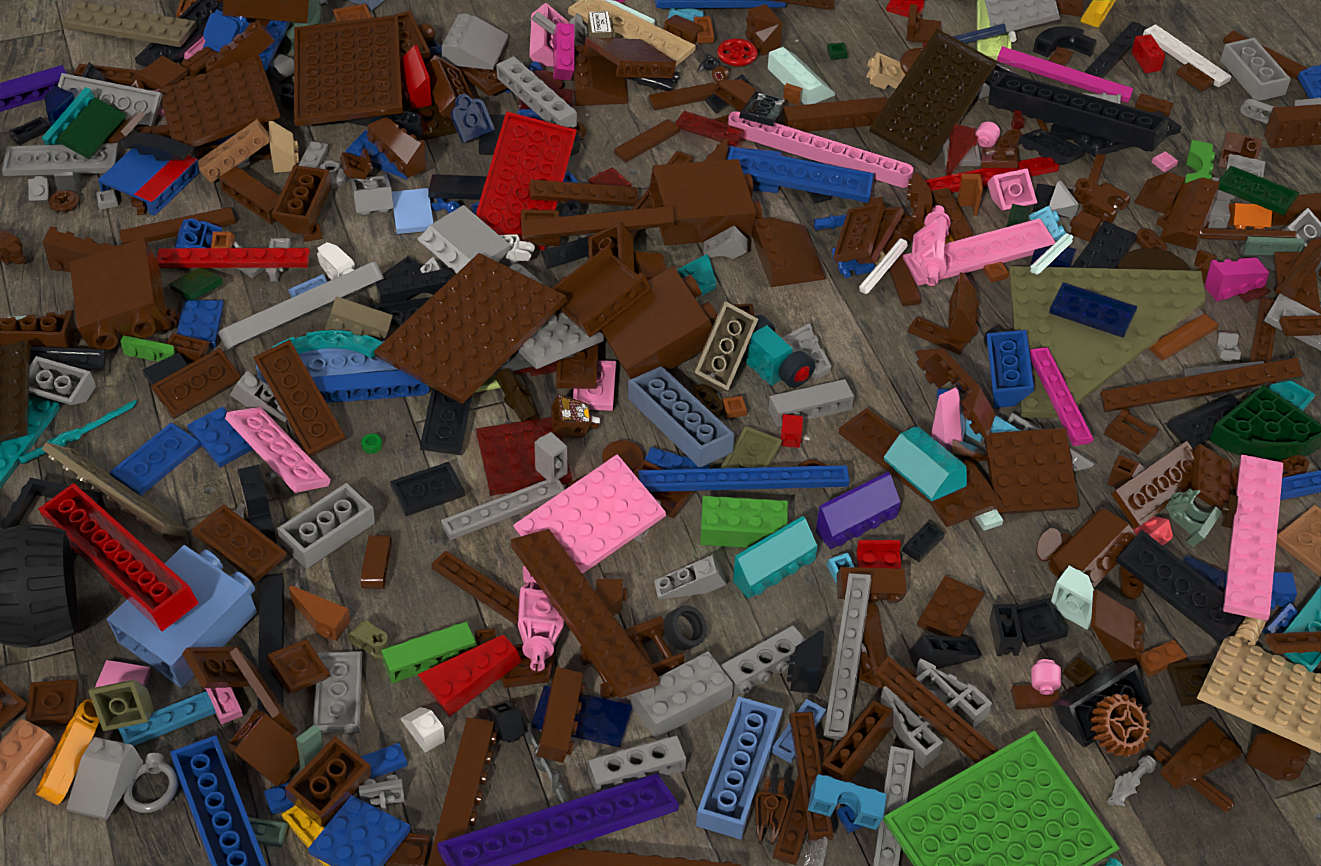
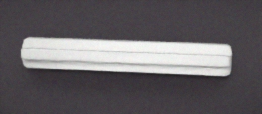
M899 239L859 286L861 293L868 294L907 248L906 240Z

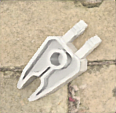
M517 234L499 235L512 246L499 263L511 266L519 261L530 260V252L532 253L535 249L533 243L520 241Z
M326 242L318 247L317 257L320 266L331 280L354 270L355 264L353 260L337 245Z

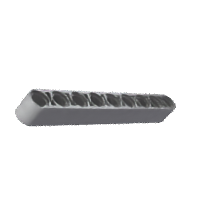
M376 261L371 262L223 328L218 334L226 350L233 349L333 304L336 296L344 299L375 285L376 282L383 281L384 277Z

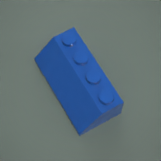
M1027 331L987 333L994 408L1015 406L1034 391Z

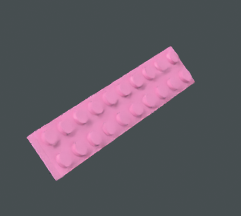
M1241 455L1236 496L1239 497L1237 512L1232 525L1223 605L1224 612L1265 621L1269 619L1283 463Z

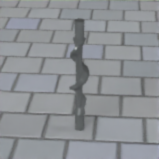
M520 710L526 733V741L528 744L533 745L535 749V766L540 771L547 772L552 783L553 793L556 794L560 804L568 802L569 799L564 791V786L558 779L560 771L552 768L547 759L536 756L539 741L533 732L532 723L529 722L524 710Z

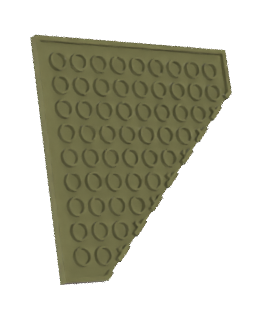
M1009 266L1008 271L1013 331H1027L1029 350L1048 347L1076 405L1084 401L1091 392L1094 393L1104 385L1107 379L1113 378L1127 363L1130 364L1138 358L1142 351L1148 350L1161 336L1173 330L1176 324L1188 318L1196 308L1203 306L1206 300L1201 271L1046 267L1036 275L1030 272L1031 267ZM1031 362L1034 391L1019 402L1021 417L1059 418Z

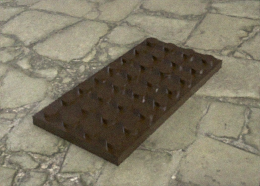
M936 29L871 125L869 132L931 166L998 62L943 31Z

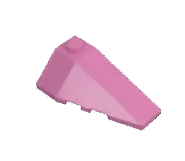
M956 388L939 395L931 437L950 453L952 452L953 439L963 442L965 419L962 413L959 392Z

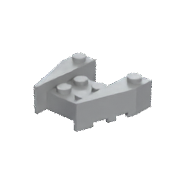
M923 659L918 661L916 669L918 677L915 679L971 727L974 728L988 717L992 702L976 687L958 681L957 677L952 674L947 675L937 670L936 666ZM886 686L883 687L880 701L882 705L893 710V727L905 749L914 751L913 759L924 768L939 756L943 742L931 731L934 728L890 689Z

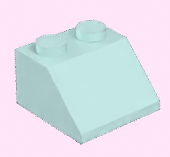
M1068 566L1056 583L1051 602L1058 614L1088 630L1091 624L1094 589L1088 575Z

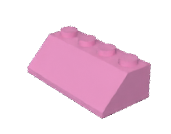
M545 3L533 12L531 16L529 57L541 64V66L553 67V35L534 22L532 17L536 12H539L555 25L557 23L570 24V22Z

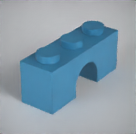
M818 774L811 787L808 811L831 817L837 804H845L854 812L853 824L877 830L884 816L886 794L876 789L864 788L851 782H843L830 776Z

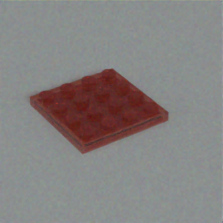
M552 417L476 428L477 441L490 496L516 492L546 480L535 469V442L540 437L550 432L553 433ZM555 435L559 440L562 441L561 436ZM568 460L567 474L559 479L561 484H568L572 481Z

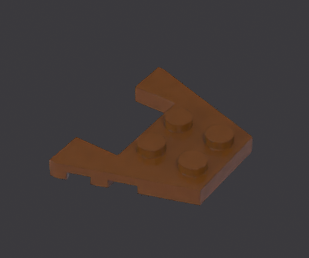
M495 628L475 630V638L479 645L496 638ZM559 638L554 645L552 656L544 660L545 668L542 671H537L538 664H536L535 671L530 668L531 659L524 655L523 644L513 645L517 649L522 662L499 679L503 687L509 688L550 682Z

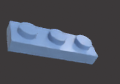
M808 699L805 700L798 712H813L815 729L826 715V709ZM789 723L773 745L771 753L792 763L795 759V752Z

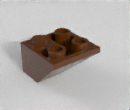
M1226 132L1218 167L1225 168L1229 154L1258 159L1263 139Z

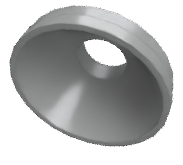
M330 160L318 167L319 169L335 167V169L330 170L331 189L341 187L348 181L349 177L344 174L342 164Z

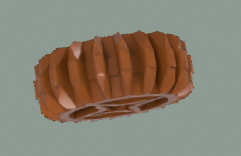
M1120 694L1105 697L1096 704L1097 708L1092 711L1095 717L1090 719L1095 726L1090 730L1096 732L1093 739L1100 740L1098 747H1105V753H1113V756L1128 757L1137 754L1139 750L1145 747L1144 743L1150 740L1146 734L1151 732L1147 728L1151 721L1145 718L1148 712L1141 711L1142 704L1136 705V699H1129L1128 695L1120 696ZM1115 708V713L1113 714L1112 718H1110V714L1112 710ZM1129 733H1131V737L1129 741L1126 743L1127 738H1129Z

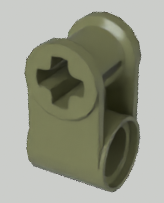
M363 619L347 635L349 641L356 648L363 650L375 659H382L381 650L389 647L387 634L366 619Z

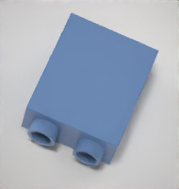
M185 545L165 565L190 586L199 604L163 632L128 600L107 618L118 643L180 688L194 676L182 655L187 647H223L257 613L251 597L255 587L246 576L240 572H235L230 577L222 571V563L210 551L203 550L198 555Z

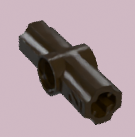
M511 368L500 370L496 374L495 379L505 394L503 397L505 403L515 410L523 425L528 426L536 422L539 414L529 399L531 395L528 389L519 383Z

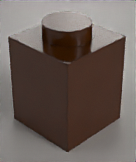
M1081 210L1077 217L1074 216L1071 220L1070 226L1072 229L1070 234L1090 242L1100 227L1101 218Z

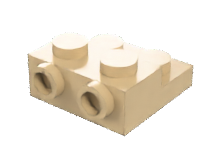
M877 52L868 61L867 67L870 69L867 73V78L870 79V84H873L875 87L885 90L890 85L896 89L905 76L899 61Z

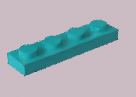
M85 87L42 137L45 145H60L57 142L60 134L95 98L91 89Z

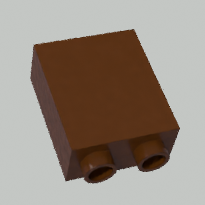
M213 0V2H223V15L242 16L307 23L309 0Z
M739 159L653 165L648 192L653 208L673 206L674 226L659 227L664 246L702 243L732 226H735L747 239L751 238L755 219L762 218V207L759 200L752 201V176L750 173L743 174Z
M145 238L70 262L77 329L90 349L111 350L121 344V339L124 335L134 338H147L156 332L169 328L159 263Z
M674 266L648 280L651 290L600 329L630 380L661 366L666 371H669L703 350L717 318V313L709 301L701 306L698 304L696 298L701 296L702 292L691 274L682 279Z

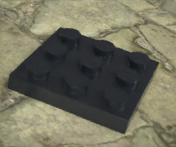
M1041 128L1021 135L1018 143L1022 144L1023 148L1039 152L1040 156L1050 157L1054 159L1055 163L1060 165L1084 157L1086 150Z

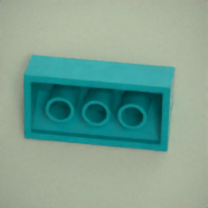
M918 426L900 433L884 456L885 462L930 501L939 499L967 486L966 465Z
M803 516L735 556L733 583L748 599L755 595H760L768 587L777 585L786 576L793 575L801 567L814 562L817 544L806 519Z

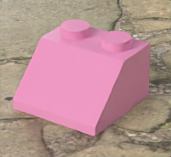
M1028 169L994 175L987 182L992 200L1002 211L1037 204Z

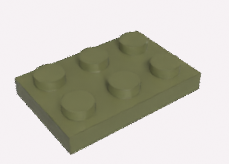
M745 426L733 445V452L727 455L720 469L770 467L782 446L783 440Z

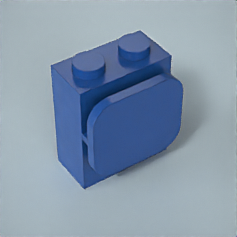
M216 9L215 13H212L207 21L203 33L205 39L203 48L207 46L213 51L220 52L224 45L231 43L237 34H242L251 23L247 22L246 17L225 16L223 11Z

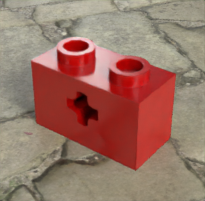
M1151 34L1136 36L1131 53L1145 74L1161 71L1165 54Z

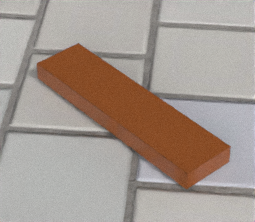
M1204 313L1159 339L1149 350L1164 361L1217 330L1219 324Z

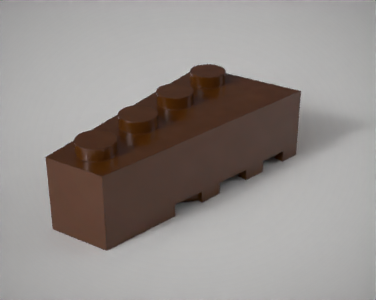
M50 226L42 241L50 270L71 272V261L117 247L105 242L98 244L88 237L85 239L78 238L72 232H58L57 228Z
M67 310L65 314L60 315L50 312L44 317L26 315V317L16 320L15 317L0 318V346L28 340L31 345L30 347L70 348L76 331L73 310Z

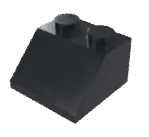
M824 631L817 632L797 645L794 656L790 655L787 682H791L790 691L817 694L821 673Z

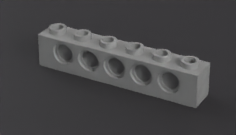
M513 56L497 64V78L545 122L573 128L577 126L576 110L571 108L564 99L560 98L554 90L550 89L542 80L535 76L522 62Z

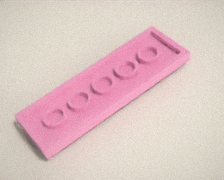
M262 407L227 412L225 419L295 493L329 486L331 479Z

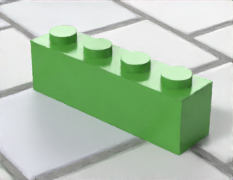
M467 622L454 624L449 628L433 631L428 635L389 646L381 650L382 660L389 679L393 684L416 676L475 648L476 641Z

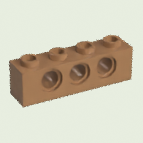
M255 120L198 160L199 170L212 183L270 142L268 132L258 120Z

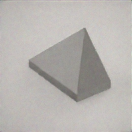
M1058 181L1049 206L1052 211L1056 210L1059 215L1073 218L1076 216L1079 204L1062 181Z

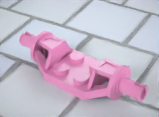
M940 205L935 206V208L933 207L932 212L925 217V226L913 236L911 259L920 268V272L926 277V283L930 286H935V283L938 284V278L942 277L947 270L944 245L951 222L949 216L944 213V208Z
M531 577L520 588L518 629L523 641V653L531 659L530 668L535 671L536 664H538L537 671H542L545 668L544 660L552 656L554 652V645L562 633L564 620L534 578Z

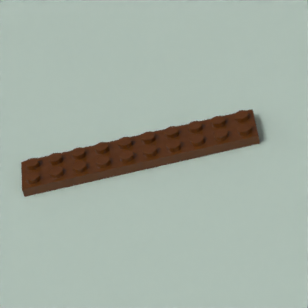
M549 529L511 539L510 546L619 698L659 685L660 679Z

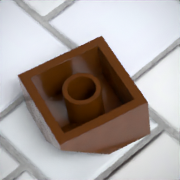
M766 4L748 9V17L746 18L747 30L745 31L747 40L755 45L762 56L779 49L783 24Z

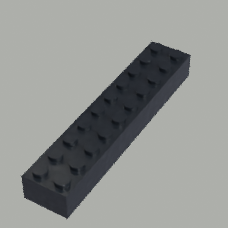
M1004 72L990 85L988 105L994 106L997 109L1009 110L1012 113L1026 115L1028 118H1036L1046 123L1057 124L1060 127L1075 129L1077 132L1089 133L1094 137H1103L1112 142H1120L1126 146L1141 148L1143 151L1153 152L1166 137L1169 117Z

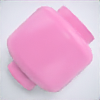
M983 122L975 132L974 138L981 147H993L1000 137V129L993 122Z
M1039 660L1032 667V687L1035 690L1040 691L1043 695H1050L1061 687V668L1053 660Z

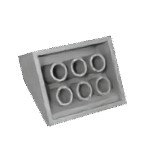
M465 13L458 14L442 44V59L454 66L493 70L508 40V34L476 16Z
M464 205L431 224L418 238L425 247L449 268L452 267L456 274L478 253L499 262L512 247Z

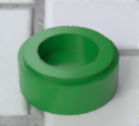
M377 434L365 435L361 440L362 450L368 454L379 452L382 449L381 437Z

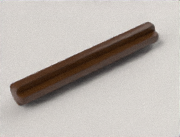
M1162 746L1157 747L1153 753V757L1163 765H1166L1174 757L1173 754ZM1203 777L1189 783V785L1224 812H1229L1234 806L1233 800Z

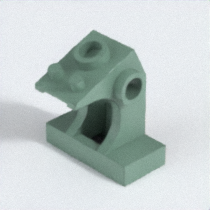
M1189 489L1187 492L1173 494L1170 498L1171 500L1166 505V509L1171 519L1190 534L1186 542L1194 547L1206 538L1222 511L1217 507H1214L1207 513L1200 511L1193 503L1200 490L1192 491Z

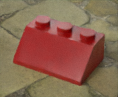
M414 45L401 59L402 92L405 91L404 99L406 103L409 102L411 109L432 105L430 77L418 46Z

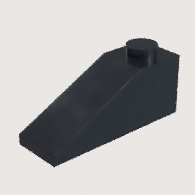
M922 635L909 650L916 667L918 661L923 659L936 666V669L972 661L982 656L972 638Z

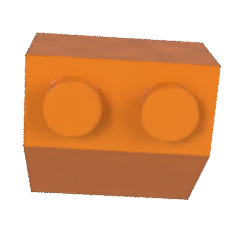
M1228 204L1230 212L1229 226H1235V229L1253 227V230L1271 228V210L1256 204Z

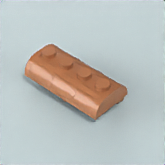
M19 719L0 741V815L50 757L56 745L54 739L46 731L23 719Z

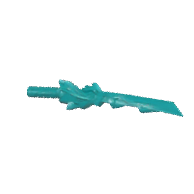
M138 399L125 404L117 410L108 412L96 421L86 423V426L82 428H75L74 430L60 433L58 436L50 438L47 442L65 446L67 443L77 441L83 433H87L133 408ZM43 446L18 457L20 463H27L46 454L42 450Z

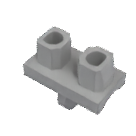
M396 775L387 776L385 782L375 783L373 779H367L362 786H359L360 799L374 807L381 806L382 811H387V804L405 801L402 779H398Z

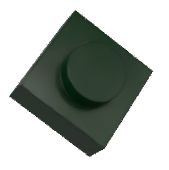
M844 42L827 44L830 60L847 58L848 52Z

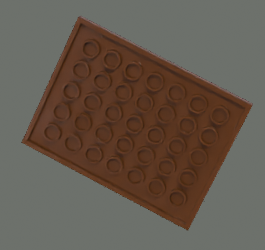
M398 15L294 27L295 126L403 113Z
M478 253L374 350V354L377 358L463 404L567 302L566 295Z

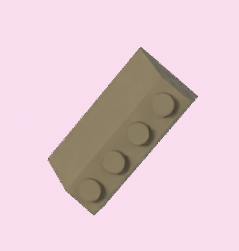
M723 301L693 371V374L702 384L710 386L717 392L729 390L758 318Z

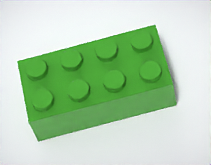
M703 496L700 545L749 548L787 526L788 501Z

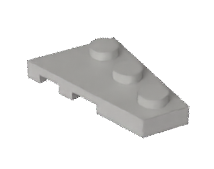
M810 323L782 337L793 348L792 353L803 351L814 360L815 369L811 376L815 380L831 372V365L824 351L820 348Z

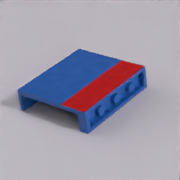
M131 149L98 179L101 192L113 188L146 202L149 214L155 216L200 173L198 160L189 155L183 161H156L153 155H140L137 149Z

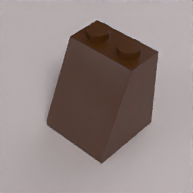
M257 709L226 744L229 750L277 787L289 779L291 776L290 771L295 765H300L296 738L266 713Z

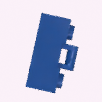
M1273 573L1270 609H1275V605L1284 607L1286 604H1293L1297 595L1293 573ZM1226 574L1225 579H1224V581H1223L1224 593H1225V588H1226L1227 574Z

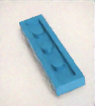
M207 691L153 712L146 723L118 729L125 744L136 746L213 715L216 712Z

